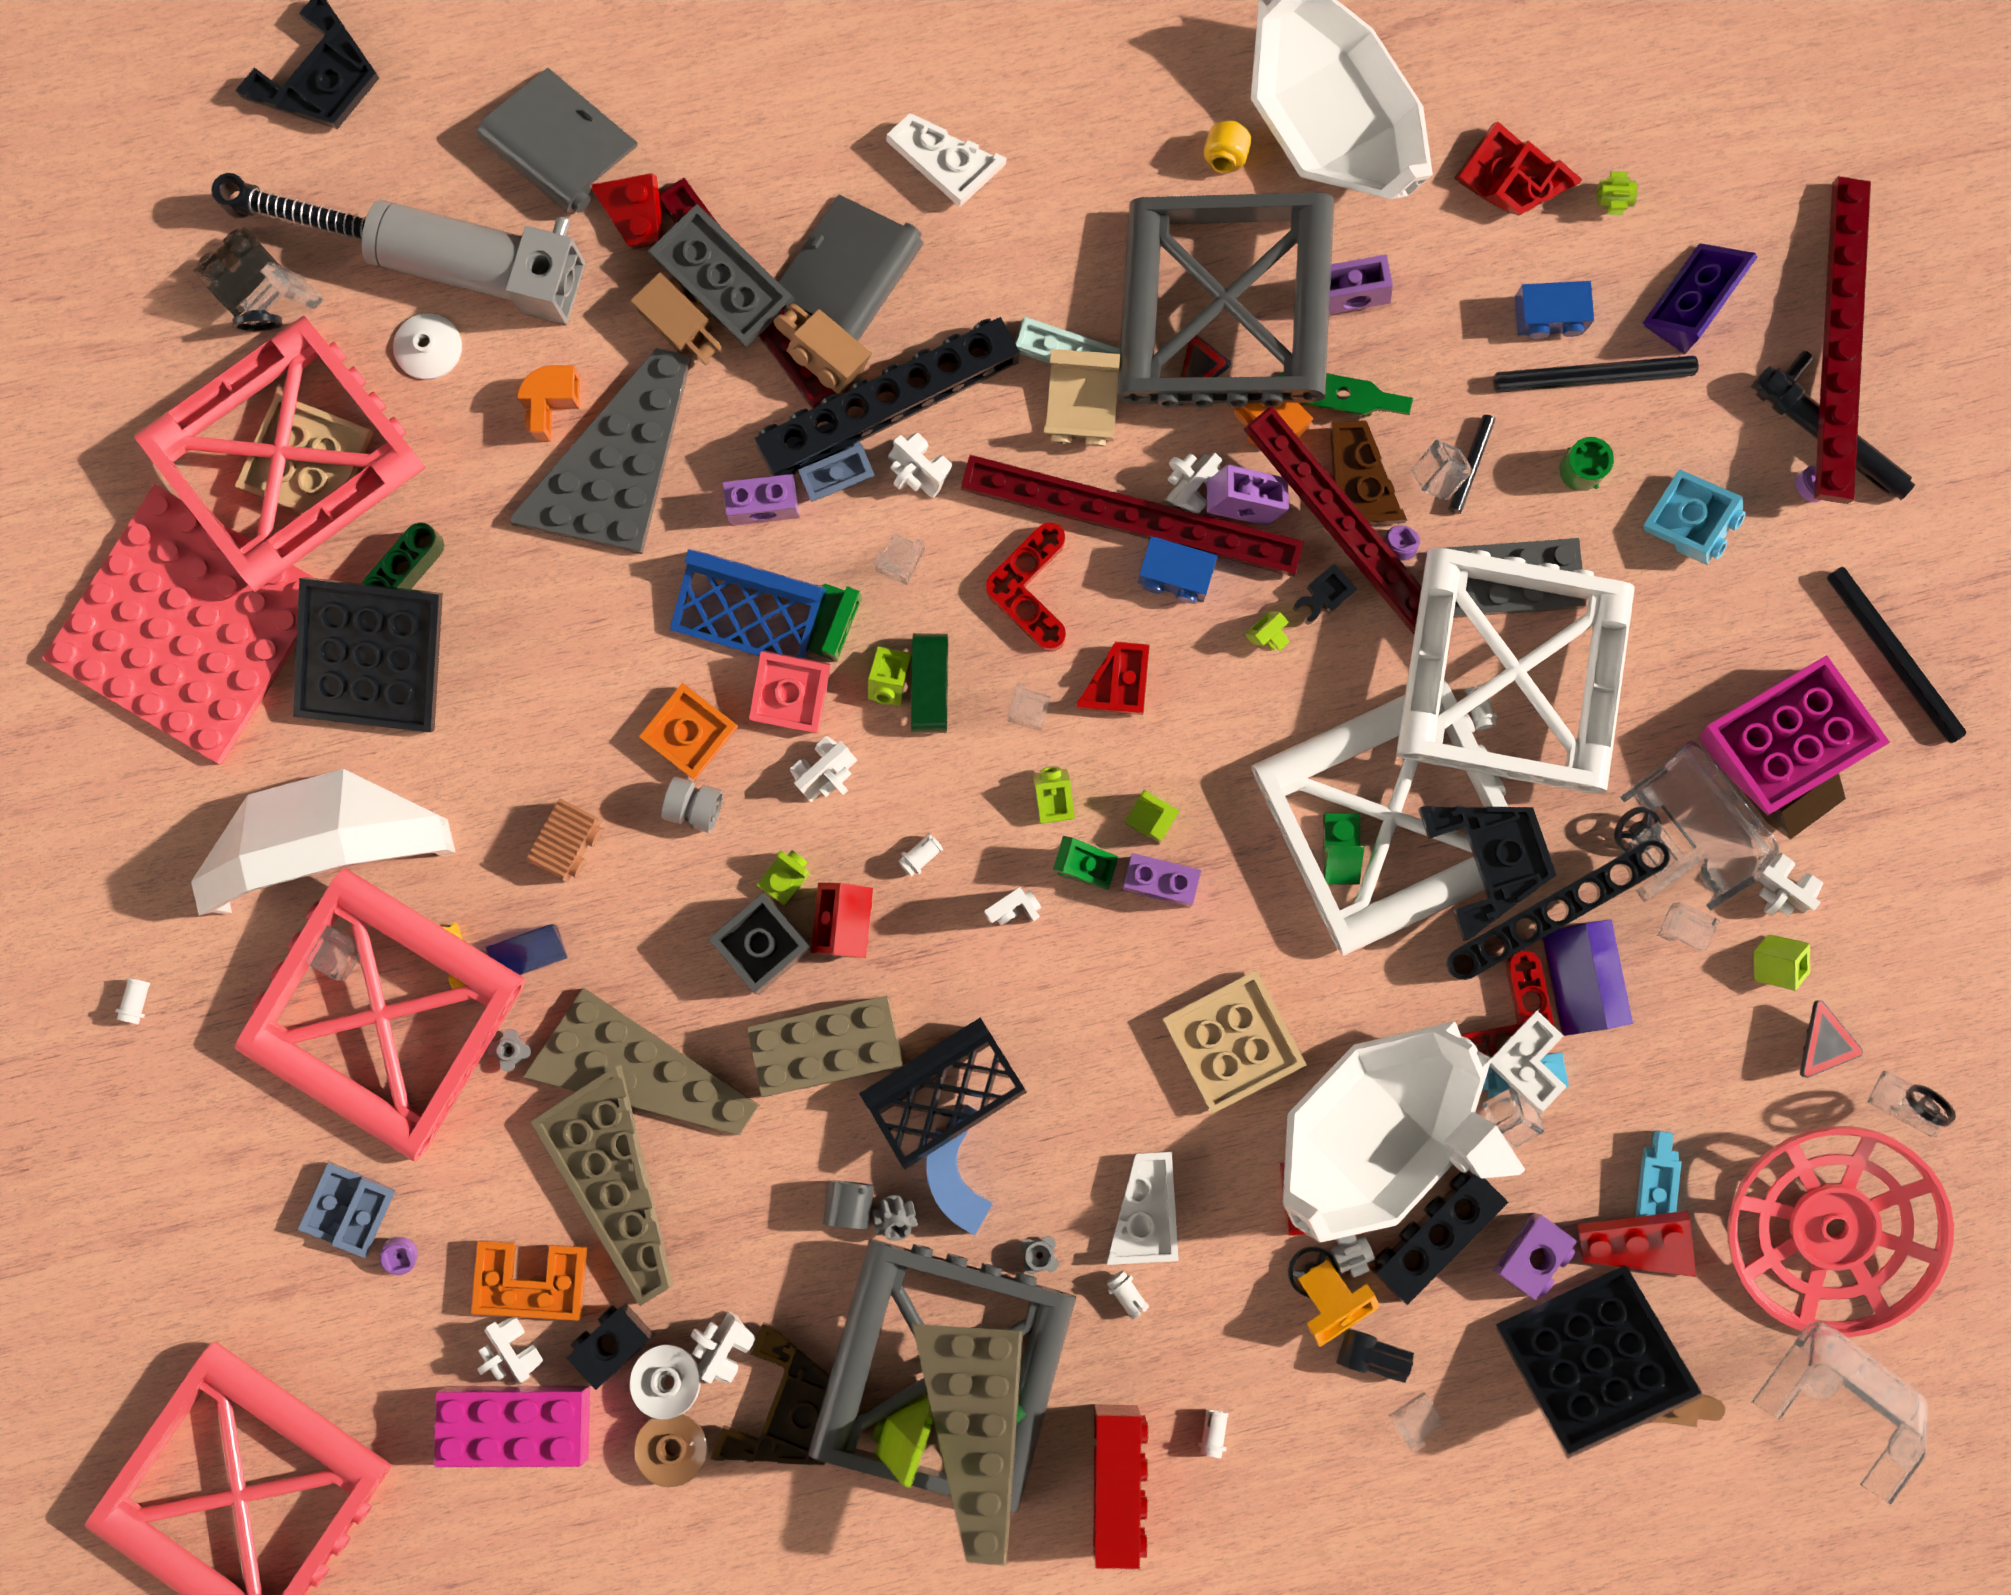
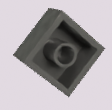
M765 893L759 895L709 938V941L753 993L758 995L811 951L809 943Z

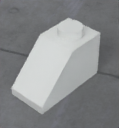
M1472 1112L1443 1141L1452 1154L1449 1157L1450 1161L1463 1173L1469 1170L1480 1178L1521 1175L1525 1171L1498 1127L1475 1112Z

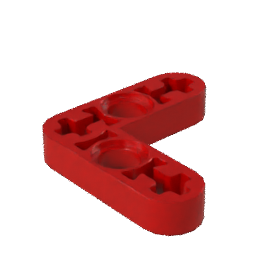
M1052 522L1040 525L990 574L986 581V592L989 599L1039 648L1048 652L1057 651L1063 646L1066 638L1065 627L1025 587L1064 548V530L1061 526ZM1043 533L1048 535L1056 533L1057 545L1047 544L1042 549V554L1046 557L1041 559L1039 553L1030 545L1033 543L1037 549L1044 541ZM1024 554L1032 556L1036 563L1033 570L1029 572L1020 571L1015 564L1019 556ZM1010 567L1014 576L1022 581L1017 583L1016 579L1013 578L1007 585L1009 593L999 592L995 594L994 582L997 580L1003 583L1009 577V572L1005 570ZM1023 602L1031 603L1036 609L1034 617L1030 620L1020 619L1016 614V608L1019 604ZM1044 615L1046 619L1042 621V624L1050 631L1054 628L1058 629L1056 635L1058 641L1054 642L1050 639L1044 642L1043 630L1037 626L1035 631H1032L1030 627L1037 624L1041 616Z
M1519 951L1510 956L1506 963L1517 1024L1461 1035V1037H1466L1473 1044L1485 1043L1482 1035H1487L1486 1047L1491 1055L1490 1057L1498 1051L1494 1046L1495 1037L1499 1033H1507L1511 1037L1534 1013L1527 1011L1522 1005V997L1526 992L1532 991L1539 996L1540 1006L1536 1011L1554 1026L1542 964L1539 957L1533 952ZM1520 957H1523L1525 962H1531L1532 969L1527 970L1528 981L1536 979L1537 986H1525L1519 989L1518 983L1525 982L1523 972L1516 971L1515 965L1521 962ZM1486 1050L1479 1051L1486 1055Z

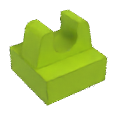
M1268 611L1244 635L1252 644L1261 646L1267 644L1273 651L1275 649L1281 651L1290 642L1281 630L1289 622L1281 612Z

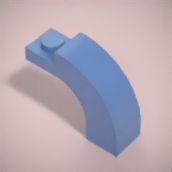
M966 1104L961 1113L972 1115L978 1110ZM952 1117L950 1118L946 1126H950ZM936 1128L934 1133L942 1134L943 1131ZM967 1130L927 1155L926 1169L931 1193L940 1209L952 1222L975 1236L993 1205V1201L967 1186L959 1173L957 1154L968 1132Z

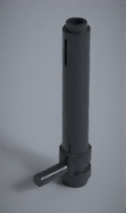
M1802 351L1786 372L1780 368L1776 370L1769 365L1751 387L1757 391L1756 396L1762 401L1767 399L1773 404L1772 409L1780 415L1786 414L1818 440L1820 404L1804 392L1805 387L1796 381L1813 360L1810 352ZM1858 435L1856 470L1892 499L1895 497L1899 500L1905 498L1915 486V483L1911 481L1912 476Z

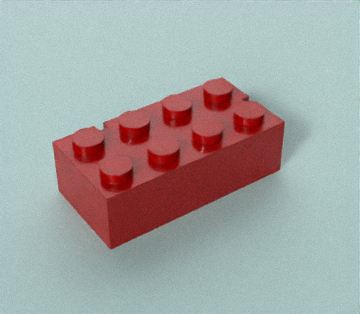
M1094 1404V1439H1096V1445H1094L1093 1557L1095 1569L1140 1570V1558H1147V1535H1145V1527H1140V1520H1147L1148 1515L1147 1497H1145V1490H1141V1482L1148 1481V1460L1146 1459L1145 1452H1141V1444H1148V1421H1146V1415L1140 1414L1138 1405Z

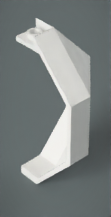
M1259 0L1251 100L1300 177L1388 199L1408 197L1433 175L1424 109L1373 28L1337 0Z
M342 769L248 794L192 879L191 884L199 916L211 912L229 914L232 913L231 901L260 888L347 865L426 853L445 856L456 852L448 819L352 772Z
M1455 1021L1354 1044L1288 1113L1283 1205L1294 1226L1319 1242L1396 1226L1453 1165L1449 1159L1452 1154L1443 1141L1472 1112L1476 1111L1492 1059L1477 1051L1476 1046L1469 1039L1461 1037Z

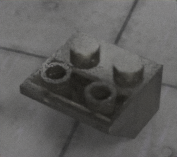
M246 226L241 230L235 229L230 232L223 240L224 245L215 252L209 251L204 254L197 262L198 267L194 269L204 285L234 317L239 316L288 274Z

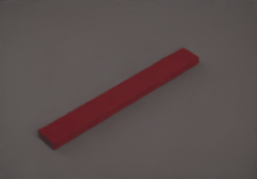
M684 177L659 194L660 204L675 224L696 204L718 224ZM774 321L758 336L812 409L820 406V402L824 398L836 394L831 388L825 387L818 377L805 366H801L794 361L787 352L791 340L776 328Z
M1271 405L1243 430L1413 635H1415L1422 586Z

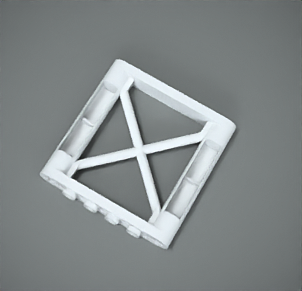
M1446 548L1429 549L1426 556L1396 755L1407 760L1579 792L1606 793L1635 587L1627 582L1594 576V573L1589 570L1564 571L1559 570L1560 567L1556 564L1541 563L1539 565L1525 563V560L1519 557L1500 559L1491 557L1489 552L1482 550H1472L1468 553ZM1467 577L1587 599V612L1526 656L1517 660L1467 593ZM1455 602H1457L1506 669L1439 715ZM1593 626L1578 737L1576 740L1527 674V671ZM1515 680L1566 749L1565 766L1443 744L1445 728Z
M1445 680L1443 682L1439 715L1457 703ZM1405 695L1251 766L1256 782L1324 924L1342 956L1485 890L1473 856L1369 905L1396 825L1427 836L1421 819L1401 812L1419 762L1404 760L1388 807L1309 779V777L1398 737ZM1465 714L1445 728L1454 746L1487 752L1482 744H1477L1472 734L1475 732V727L1468 714ZM1466 771L1484 807H1508L1503 797L1506 795V790L1498 776L1494 777L1493 775ZM1298 790L1383 820L1353 905L1339 910L1285 796ZM1453 831L1433 838L1472 853L1466 835Z

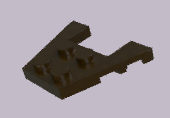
M763 1322L750 1355L781 1366L785 1371L760 1437L756 1438L724 1425L710 1459L715 1461L742 1460L746 1462L765 1461L778 1462L780 1464L825 1465V1462L810 1457L808 1452L830 1375L770 1324Z

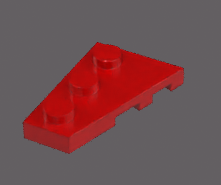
M1688 1211L1577 1224L1583 1262L1617 1267L1626 1265L1632 1269L1696 1277L1691 1222Z

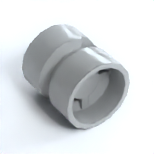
M675 776L665 795L661 819L679 825L688 821L692 829L710 834L719 816L723 791L706 785L697 789L695 782Z

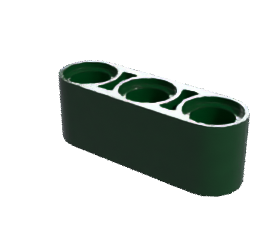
M418 522L412 524L364 578L362 584L412 589L444 550L443 538L426 523ZM425 535H431L429 545L425 548H418L420 538ZM408 561L409 564L406 572L396 575L397 565L400 562Z
M913 633L911 732L947 733L948 634Z

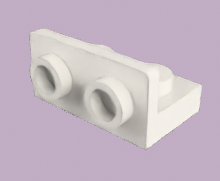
M1019 887L983 913L990 924L998 921L1002 926L1020 914L1016 908L1021 906L1030 921L1033 922L1040 917L1036 911L1041 908V905L1030 890L1024 893L1021 887Z

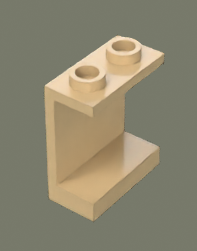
M1051 349L1046 426L1044 427V434L1051 437V442L1071 444L1072 438L1086 439L1085 445L1106 446V441L1114 440L1120 354Z

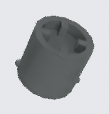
M828 1180L823 1224L842 1228L869 1229L874 1185Z

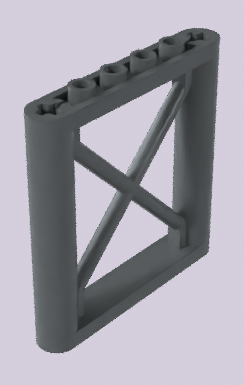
M1308 192L1140 197L1130 201L1117 388L1118 400L1130 404H1158L1166 408L1190 403L1196 407H1210L1213 403H1227V405L1232 407H1244L1248 403H1262L1264 406L1270 407L1272 405L1277 407L1283 403H1310L1323 400L1326 392L1334 198L1326 193ZM1291 221V230L1227 289L1169 234L1170 224ZM1298 243L1291 353L1236 298ZM1162 246L1215 300L1154 354L1160 252ZM1224 309L1230 312L1284 365L1283 377L1160 378L1161 367Z
M869 1239L808 1455L825 1463L900 1482L875 1453L857 1449L856 1446L860 1432L928 1393L925 1379L917 1381L858 1417L857 1413L890 1296L892 1295L913 1336L912 1324L924 1325L902 1285L906 1269L909 1267L1030 1301L1025 1319L1006 1329L1022 1331V1337L1029 1333L1020 1365L1018 1404L1027 1415L1016 1425L1010 1512H1018L1077 1297L1067 1292L1036 1284V1277L1016 1272V1276L1013 1278L1002 1275L1003 1269L991 1264L982 1263L981 1268L967 1265V1258L947 1253L946 1259L933 1256V1249L926 1246L913 1244L912 1248L908 1249L883 1241ZM918 1465L911 1486L951 1496L946 1472Z

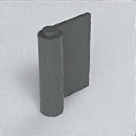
M549 68L545 69L489 113L477 129V137L568 214L583 212L591 201L589 196L591 184L634 150L638 144L637 141Z
M838 194L779 283L793 296V303L806 313L813 315L820 309L859 341L924 243L920 238L922 234L909 223L901 225Z

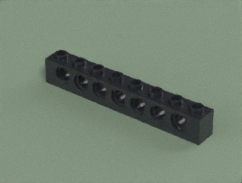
M999 317L995 320L990 318L984 319L977 323L972 331L962 336L960 333L954 334L945 339L942 346L932 351L930 348L923 349L916 353L911 361L901 366L899 363L893 364L884 369L881 376L871 381L868 378L856 382L850 391L840 396L837 393L824 398L820 402V406L810 411L808 409L799 410L790 416L789 421L779 426L771 424L763 428L759 432V436L754 439L756 447L771 476L794 475L803 467L828 458L1018 364L1020 351L1002 318ZM974 347H981L987 353L982 357H974L969 353V350ZM943 362H951L956 366V369L952 372H943L938 366ZM913 377H921L926 383L922 387L916 388L909 385L908 381ZM882 392H891L895 395V399L888 403L881 402L877 397ZM852 407H860L865 411L858 418H852L847 415V411ZM821 422H830L834 425L832 431L828 433H821L816 430V427ZM791 437H799L803 440L802 445L794 449L787 447L785 443Z

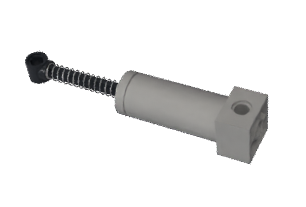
M234 173L219 175L214 180L211 188L213 198L234 218H244L260 213L261 216L268 215L272 219L277 217L280 221L285 219L288 223L294 221L296 225L311 226L314 230L319 228L322 232L328 230L330 234L336 232L339 236L354 237L357 241L362 239V255L368 264L510 300L515 303L521 314L563 325L568 323L586 264L572 237L566 236L570 221L561 216L557 217L553 232L525 226L521 236L381 199L372 205L367 217L360 218L358 214L355 216L351 215L350 212L345 214L341 210L334 211L332 207L325 209L323 205L318 207L315 203L310 205L307 201L303 203L299 199L294 201L290 197L283 198L281 194L275 196L273 192L269 194L265 193L264 190L260 192L258 186L245 183L240 176ZM239 191L236 198L229 200L234 192Z

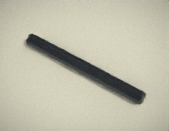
M1693 355L1502 371L1495 373L1493 376V386L1496 392L1686 377L1694 376L1698 372L1699 365L1697 357Z
M1840 567L1827 576L1828 582L1946 741L1951 744L1966 735L1965 728L1846 568Z

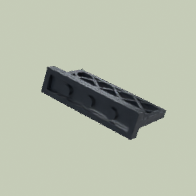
M980 1017L860 1092L859 1095L870 1110L898 1161L905 1170L1026 1094L1027 1091ZM990 1046L995 1053L991 1068L974 1065L977 1053ZM999 1062L1003 1066L1004 1070L998 1069ZM953 1068L965 1070L961 1087L944 1084L947 1072ZM972 1071L989 1074L984 1092L967 1089ZM996 1076L1010 1078L1015 1088L1004 1095L991 1093ZM923 1087L935 1089L930 1106L913 1103L916 1092ZM942 1090L958 1093L954 1111L937 1108ZM965 1095L982 1098L980 1109L972 1115L961 1113ZM893 1106L904 1108L899 1126L886 1123L881 1114ZM911 1109L928 1113L923 1130L906 1127ZM935 1114L952 1117L949 1129L942 1134L930 1132ZM891 1131L897 1132L896 1139ZM904 1133L920 1136L918 1149L905 1156L900 1148Z

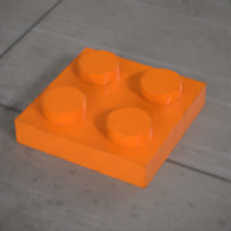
M682 682L639 738L696 781L735 732L738 725Z

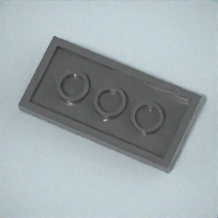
M698 204L648 250L650 256L674 277L694 299L700 302L745 348L790 303L794 302L793 296Z
M1579 538L1446 547V549L1468 553L1472 550H1482L1489 552L1491 557L1500 559L1519 557L1524 559L1525 563L1532 565L1552 563L1560 567L1559 570L1570 572L1582 569ZM1467 577L1466 591L1484 616L1583 609L1586 606V599ZM1455 602L1453 618L1467 617L1458 603Z

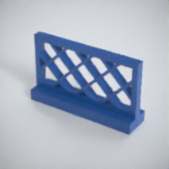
M688 549L685 559L687 566L670 630L760 656L761 651H768L765 649L772 645L776 653L783 654L777 642L794 633L800 644L797 657L806 659L821 601H824L826 587L698 550ZM694 572L706 575L713 587L712 590L698 598L691 587ZM714 578L720 579V580H723V581H726V582H724V583H722V584H720V585L718 586ZM733 583L740 586L746 599L730 607L721 589ZM747 588L758 590V592L751 595ZM716 593L725 610L709 619L700 601ZM768 593L773 595L779 608L763 617L753 599ZM689 594L692 601L686 604ZM780 597L792 601L784 605ZM749 602L758 620L742 629L732 611ZM798 602L811 606L807 621L795 626L786 609ZM695 605L704 622L693 629L680 625L684 611ZM782 612L791 630L774 638L766 620ZM728 614L737 632L727 638L718 636L712 623ZM761 624L770 642L758 648L751 646L745 632ZM707 626L710 633L699 630ZM805 627L803 637H801L798 630ZM740 636L743 643L734 641L733 639Z

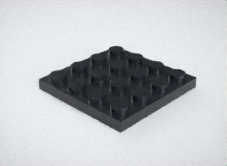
M310 577L299 578L293 717L433 732L435 730L443 593Z
M1626 1265L1496 1324L1498 1334L1567 1459L1702 1398L1700 1388Z

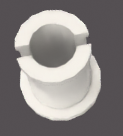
M1474 686L1465 689L1467 696L1475 691ZM1490 698L1471 710V720L1475 730H1485L1496 726L1495 719L1498 718V715L1493 713Z
M928 833L908 853L902 852V858L898 860V863L910 877L916 873L920 875L922 873L920 869L939 852H942L943 848Z
M131 978L127 979V986L120 1009H115V1012H118L117 1020L139 1024L140 1017H145V1014H142L148 987L151 983Z
M1123 1270L1112 1276L1106 1284L1109 1286V1294H1114L1128 1313L1129 1318L1134 1319L1141 1315L1140 1310L1145 1312L1149 1305L1131 1282L1133 1279L1131 1274L1126 1275Z
M1206 1409L1202 1442H1198V1446L1201 1447L1200 1454L1222 1458V1451H1226L1227 1448L1223 1444L1229 1413Z

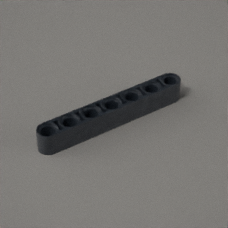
M1650 840L1639 844L1453 950L1446 959L1448 972L1456 979L1468 980L1662 871L1670 861L1668 848L1657 840ZM1647 847L1655 848L1660 854V861L1655 867L1647 866L1642 860V853ZM1615 865L1625 867L1629 873V878L1624 885H1617L1611 880L1610 871ZM1583 883H1590L1597 890V897L1592 903H1586L1579 897L1578 890ZM1552 901L1562 902L1566 908V914L1560 921L1552 920L1547 914V907ZM1522 918L1531 920L1535 926L1534 934L1528 939L1519 937L1515 931L1516 923ZM1491 936L1499 937L1504 944L1502 953L1496 957L1488 955L1484 950L1485 940ZM1459 954H1466L1472 959L1473 967L1467 974H1459L1453 968V960Z

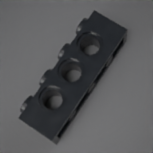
M1471 1171L1466 1173L1459 1172L1449 1183L1452 1189L1443 1198L1438 1195L1432 1199L1424 1208L1427 1214L1417 1224L1415 1221L1410 1222L1400 1232L1399 1237L1401 1240L1392 1249L1388 1246L1375 1257L1373 1262L1376 1266L1371 1271L1401 1302L1408 1305L1509 1203L1485 1178H1480ZM1465 1198L1470 1205V1211L1464 1218H1458L1454 1213L1455 1203ZM1441 1224L1445 1230L1444 1239L1437 1244H1433L1429 1239V1230L1432 1226ZM1410 1250H1417L1420 1255L1419 1264L1413 1269H1407L1403 1263L1404 1255Z

